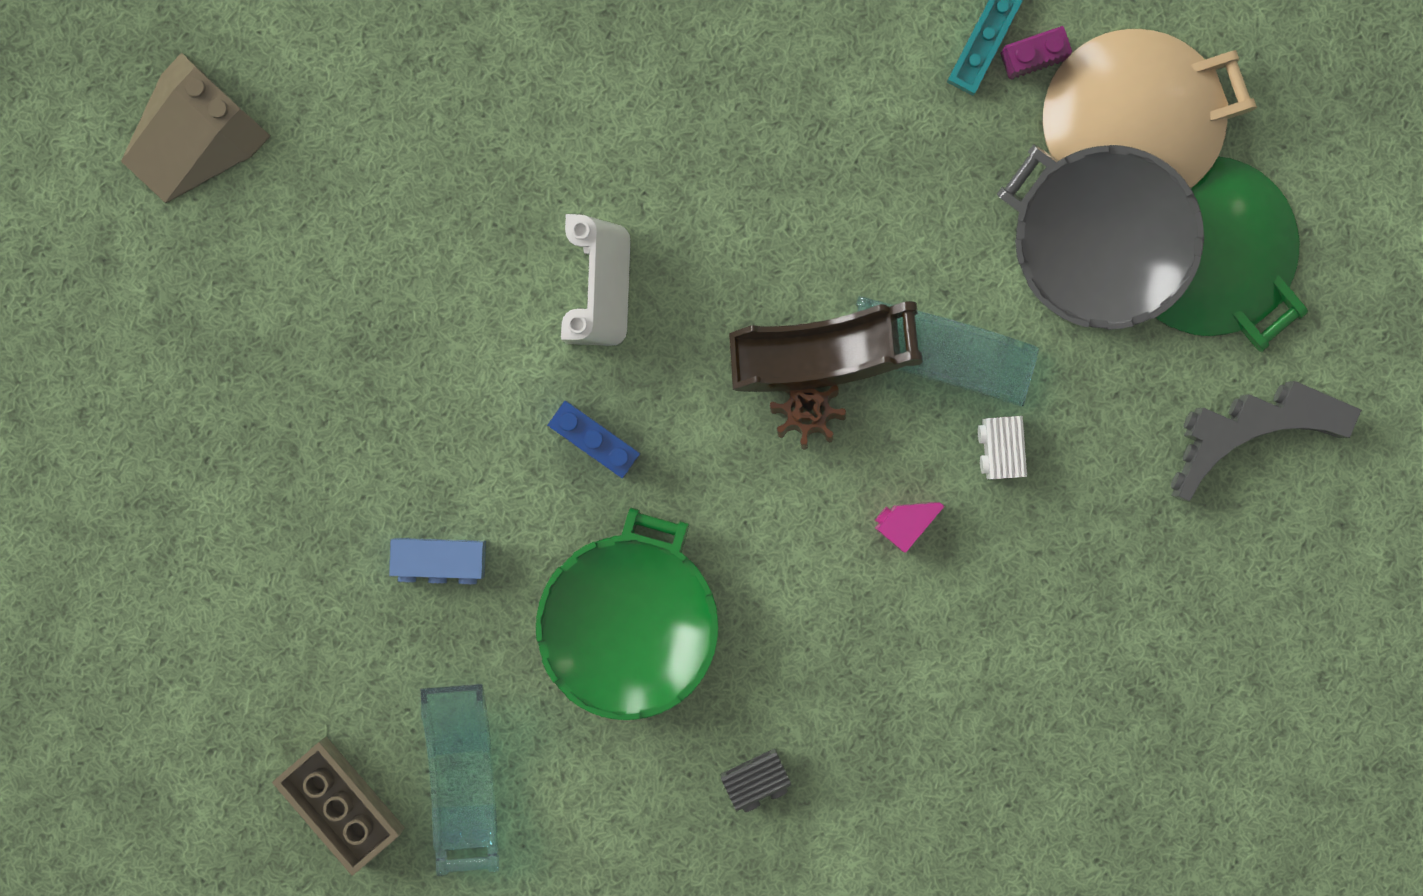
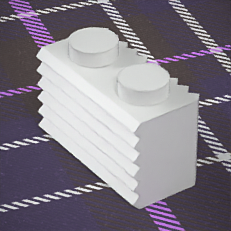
M1023 416L982 419V425H978L979 443H984L985 455L980 456L981 473H986L987 479L1027 477Z

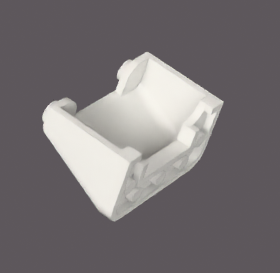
M566 214L565 232L568 240L575 246L583 247L584 254L589 255L587 309H573L565 314L562 320L561 340L566 344L618 345L625 339L627 334L630 235L621 225L585 215Z

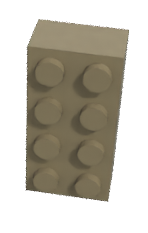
M327 736L272 782L352 876L399 837L405 829Z

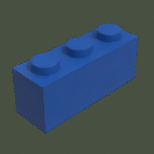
M567 401L562 403L547 425L622 479L641 454Z

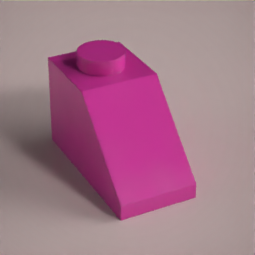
M940 502L894 505L891 509L885 507L875 519L879 523L875 529L899 550L906 553L945 506Z

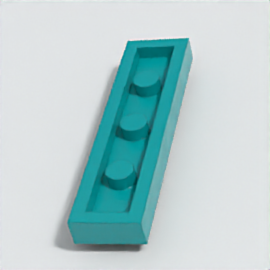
M988 0L947 83L972 96L976 93L1023 0Z

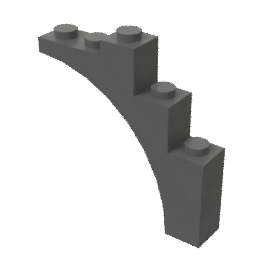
M1296 381L1285 382L1284 385L1278 387L1274 395V401L1277 402L1276 405L1250 394L1240 395V398L1234 399L1230 406L1229 415H1231V419L1206 408H1196L1194 412L1191 411L1184 422V428L1187 429L1184 436L1195 442L1193 445L1189 444L1184 452L1183 461H1186L1182 472H1177L1172 480L1171 488L1174 490L1171 496L1182 501H1190L1201 480L1220 459L1235 447L1256 436L1283 429H1304L1319 431L1337 438H1350L1362 410Z

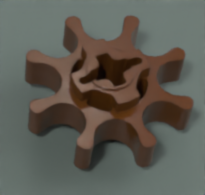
M833 385L826 392H819L815 388L785 391L790 395V399L786 403H770L772 414L781 413L788 418L785 424L777 427L778 437L783 438L791 430L799 431L802 434L800 444L803 450L808 448L807 439L812 433H821L825 436L827 442H832L833 432L826 427V423L831 419L842 421L846 419V410L844 408L834 409L828 404L832 398L839 394L837 385ZM802 406H803L804 409L806 408V410H808V411H806V412L803 413Z

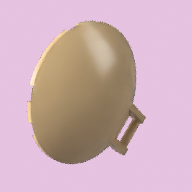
M1146 29L1117 30L1091 39L1077 48L1061 64L1048 87L1043 108L1042 125L1050 155L1059 161L1072 153L1095 146L1122 145L1134 147L1151 153L1167 162L1185 179L1190 188L1194 187L1211 169L1219 156L1226 136L1227 119L1248 113L1257 108L1254 98L1249 96L1237 62L1240 59L1237 51L1234 50L1204 59L1185 42L1168 34ZM1224 67L1227 70L1238 101L1231 105H1228L1216 72L1217 69Z

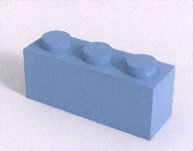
M393 538L390 541L389 576H398V582H416V577H428V583H447V578H459V584H477V579L485 577L486 541Z

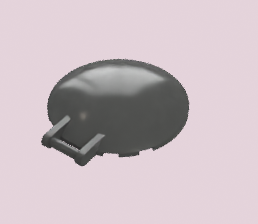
M1035 144L1031 146L1028 151L1029 156L1007 186H1002L997 195L1019 212L1015 240L1018 263L1034 295L1048 309L1067 321L1083 327L1106 328L1108 330L1133 327L1136 324L1157 317L1170 308L1191 284L1201 261L1204 244V226L1201 210L1193 191L1185 179L1167 162L1151 153L1134 147L1122 145L1095 146L1072 153L1058 161ZM1041 162L1046 166L1045 170L1025 197L1021 199L1016 195V192L1036 165Z

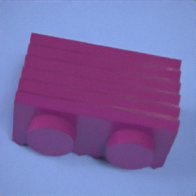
M1060 26L1005 45L1000 55L1008 78L1013 80L1015 77L1019 78L1020 75L1024 76L1026 73L1030 74L1032 71L1042 70L1043 67L1047 68L1049 65L1053 66L1055 63L1064 62L1071 55L1072 48L1065 28Z

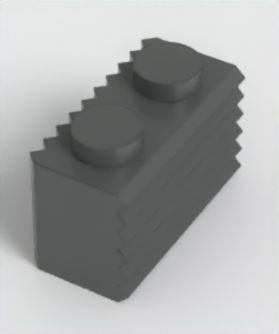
M775 748L720 774L736 812L741 809L744 812L754 810L761 805L760 800L771 796V799L779 798L788 792L787 787L791 786V781Z

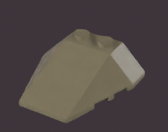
M181 53L161 74L121 162L159 198L168 203L199 186L204 181L218 176L230 167L251 158L271 135Z

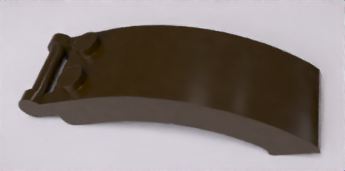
M906 301L890 307L880 304L853 314L819 322L788 326L751 325L729 333L733 390L743 392H775L821 388L870 378L905 366L919 365L923 363L922 352L918 351L915 315L918 314L917 303ZM903 317L906 352L900 354L897 319Z

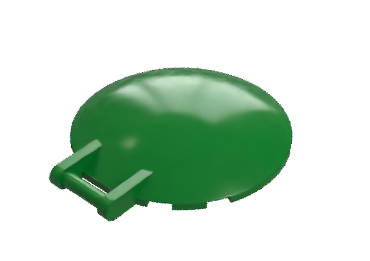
M1218 156L1206 175L1191 188L1201 210L1204 226L1203 251L1197 272L1184 294L1170 308L1155 318L1168 327L1198 336H1218L1242 331L1259 352H1263L1269 347V342L1297 318L1302 319L1308 313L1305 305L1290 289L1299 260L1300 241L1298 227L1287 199L1267 176L1246 163ZM1284 302L1289 310L1260 333L1255 325Z
M630 508L622 535L594 541L583 546L558 567L549 579L542 593L536 616V640L542 657L541 661L552 682L557 685L570 701L580 708L610 719L637 720L661 714L682 702L696 689L705 677L717 647L719 632L718 613L713 593L706 579L694 563L682 554L689 529L688 523L681 521L679 524L641 514L640 510ZM639 525L675 535L673 544L635 534L636 526Z

